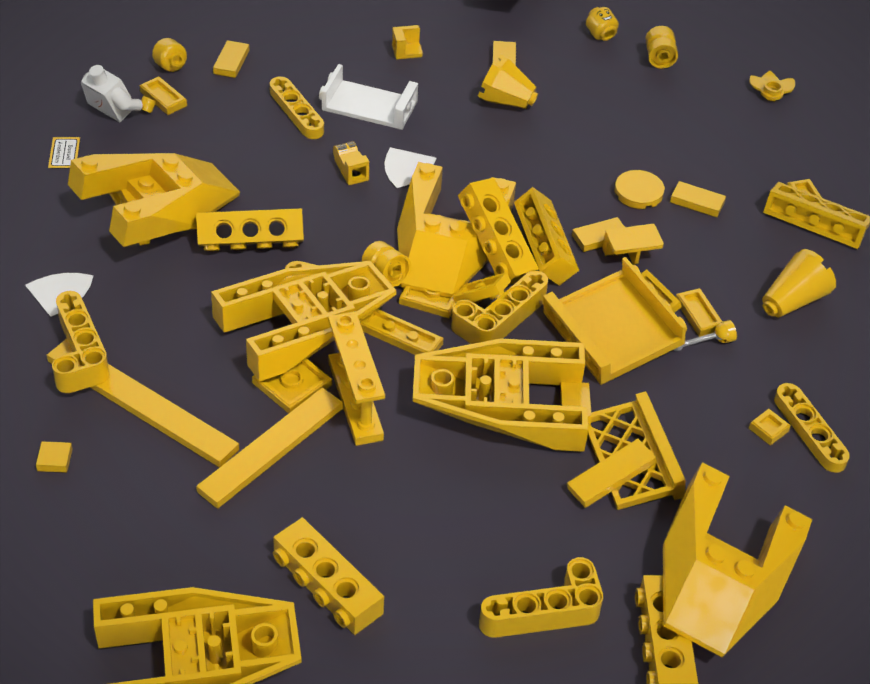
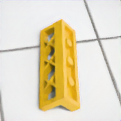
M778 182L771 189L763 211L765 214L856 249L860 247L865 232L870 226V216L781 182Z

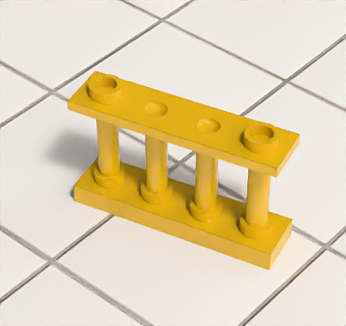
M354 311L328 316L339 353L329 354L328 362L340 399L343 402V409L355 446L383 441L384 432L373 401L385 399V393L357 313Z

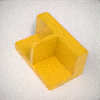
M646 224L605 230L602 250L605 256L628 253L632 263L635 265L639 263L641 251L661 249L664 243L655 224Z

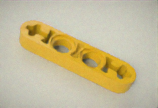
M285 77L271 79V96L301 133L309 139L322 137L324 135L323 119L292 82ZM286 100H296V101H295V102H287ZM298 113H306L307 115H297V114H298Z
M791 383L779 385L774 397L776 406L826 470L834 473L843 471L850 458L846 447L798 386ZM796 414H806L810 417V420H801ZM812 434H821L826 440L818 441L812 437Z

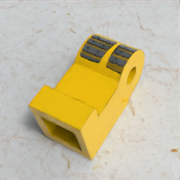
M354 141L333 146L335 162L348 186L369 180V160L366 155L362 156L358 151ZM352 171H359L361 174L359 176H352Z

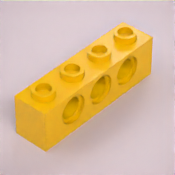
M495 178L476 181L467 185L457 196L494 270V274L498 275L507 272L511 280L508 284L509 286L515 284L530 271H538L539 268Z
M532 187L519 197L514 204L539 271L560 286L577 273L579 268L552 201Z
M302 208L196 213L198 246H204V251L220 250V246L230 245V250L246 249L247 244H256L258 249L272 248V243H283V247H298V242L304 241ZM252 223L257 226L258 233L254 237L244 235L243 228L246 224ZM272 223H281L284 227L283 234L279 236L272 235L269 231ZM221 225L230 226L232 229L231 235L227 238H220L217 235L218 227Z
M303 517L273 537V556L276 562L281 567L286 566L292 572L296 582L301 587L306 586L313 593L316 602L321 607L326 606L333 613L336 622L342 628L347 627L356 635L384 614V595Z
M643 575L640 588L635 590L636 607H641L642 615L639 616L640 634H645L646 641L643 643L642 654L643 661L649 663L650 670L647 671L646 684H698L692 641L664 627L663 612L658 611H663V575Z

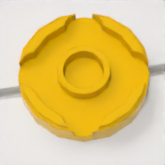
M630 170L622 173L617 178L614 192L615 195H618V200L631 208L646 209V206L652 205V207H655L662 201L665 187L658 176L650 172Z

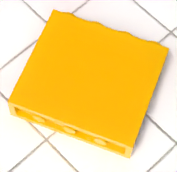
M626 257L622 258V270L561 299H558L553 291L543 295L544 314L566 342L584 343L585 366L601 385L685 344L687 331L685 321L681 317H677L671 310L668 301L662 299L657 294L653 284L647 282L641 275L639 268L636 265H632Z

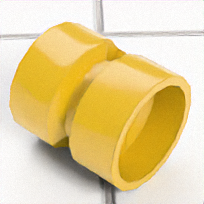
M656 26L650 29L645 37L649 62L652 66L660 69L672 66L678 59L674 32L667 26Z
M373 242L366 248L362 256V262L371 261L393 287L399 286L410 274V259L386 242Z

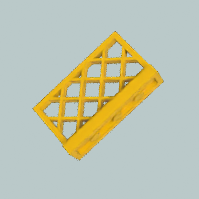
M646 391L635 394V401L592 412L591 423L599 420L608 423L604 431L595 429L591 424H588V438L598 463L630 444L631 442L627 440L631 433L643 436L644 440L642 443L656 456L657 463L642 472V474H645V477L641 483L629 480L623 484L636 490L633 496L621 499L618 492L622 485L610 492L617 510L670 495L673 496L674 500L683 498L686 492L685 477ZM633 412L635 417L631 424L618 418L621 414ZM613 426L626 430L622 438L609 434ZM604 440L617 445L613 453L600 448ZM653 477L662 481L665 487L652 489L646 485L650 478Z

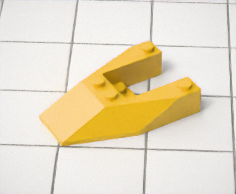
M175 153L93 154L72 159L70 163L68 186L81 200L127 189L136 199L113 206L109 232L123 247L190 229L197 224L196 213L216 212L240 195V191L212 163Z
M418 162L411 178L397 227L398 251L407 256L411 262L410 274L401 282V287L411 286V289L424 292L425 289L433 293L439 292L440 296L451 298L489 260L470 222L431 214L441 191L443 167ZM495 178L510 211H512L516 182Z
M371 261L287 268L211 291L213 318L224 333L281 314H285L292 323L291 325L246 339L247 365L259 382L286 373L333 342L335 339L328 316L356 311L361 322L396 295V289Z
M495 339L416 354L413 402L464 422L553 450L584 452L588 435L587 407L529 404V384L561 385V382L582 383L585 368L584 343Z
M702 462L686 489L663 543V626L723 657L779 600L804 545L813 519L784 505L769 527L759 558L756 559L707 533L730 476Z
M195 587L93 599L94 630L98 649L163 641L165 677L110 684H253L302 663L294 602Z

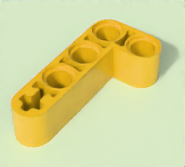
M530 271L485 309L469 300L456 302L452 310V331L470 344L505 338L543 304V295H546L548 286L547 275L540 271Z
M75 291L62 292L57 296L56 304L60 324L72 352L57 357L52 363L56 388L62 393H72L104 383L110 374L106 351L80 294Z
M583 557L572 559L567 566L564 586L487 597L481 604L479 619L481 632L488 637L496 638L595 623L600 615L603 592L594 564L589 559Z

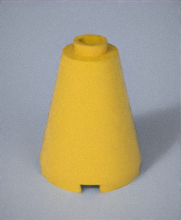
M802 249L795 253L763 296L762 306L764 311L770 316L779 318L829 295L836 288V278L832 269L829 267L826 270L821 263L824 259L811 250Z

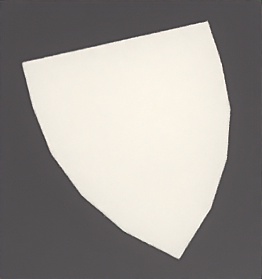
M390 147L384 162L385 172L396 188L410 185L418 162L434 165L436 158Z
M60 273L37 279L25 286L50 317L58 314L57 296L65 291H75L82 298L91 286L93 275Z

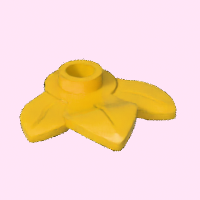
M768 71L761 78L751 75L749 79L751 86L759 90L761 95L769 101L779 100L784 94L792 92L795 88V80L793 78L779 80L772 71Z

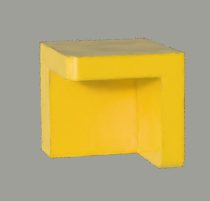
M418 25L392 27V48L396 60L423 56L419 43L420 28Z

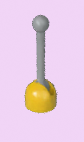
M731 320L721 322L716 326L714 333L687 340L684 345L674 349V351H680L685 346L713 338L722 343L736 341V328Z

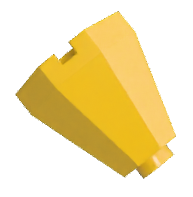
M499 54L497 58L500 62L494 61L481 85L485 91L484 93L479 91L478 97L490 103L524 109L528 105L533 106L538 97V93L535 92L537 87L509 58Z

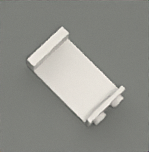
M338 64L334 72L329 74L326 85L321 87L319 99L322 100L323 111L403 130L418 101V83L409 81L404 92L398 94L344 81L343 65Z

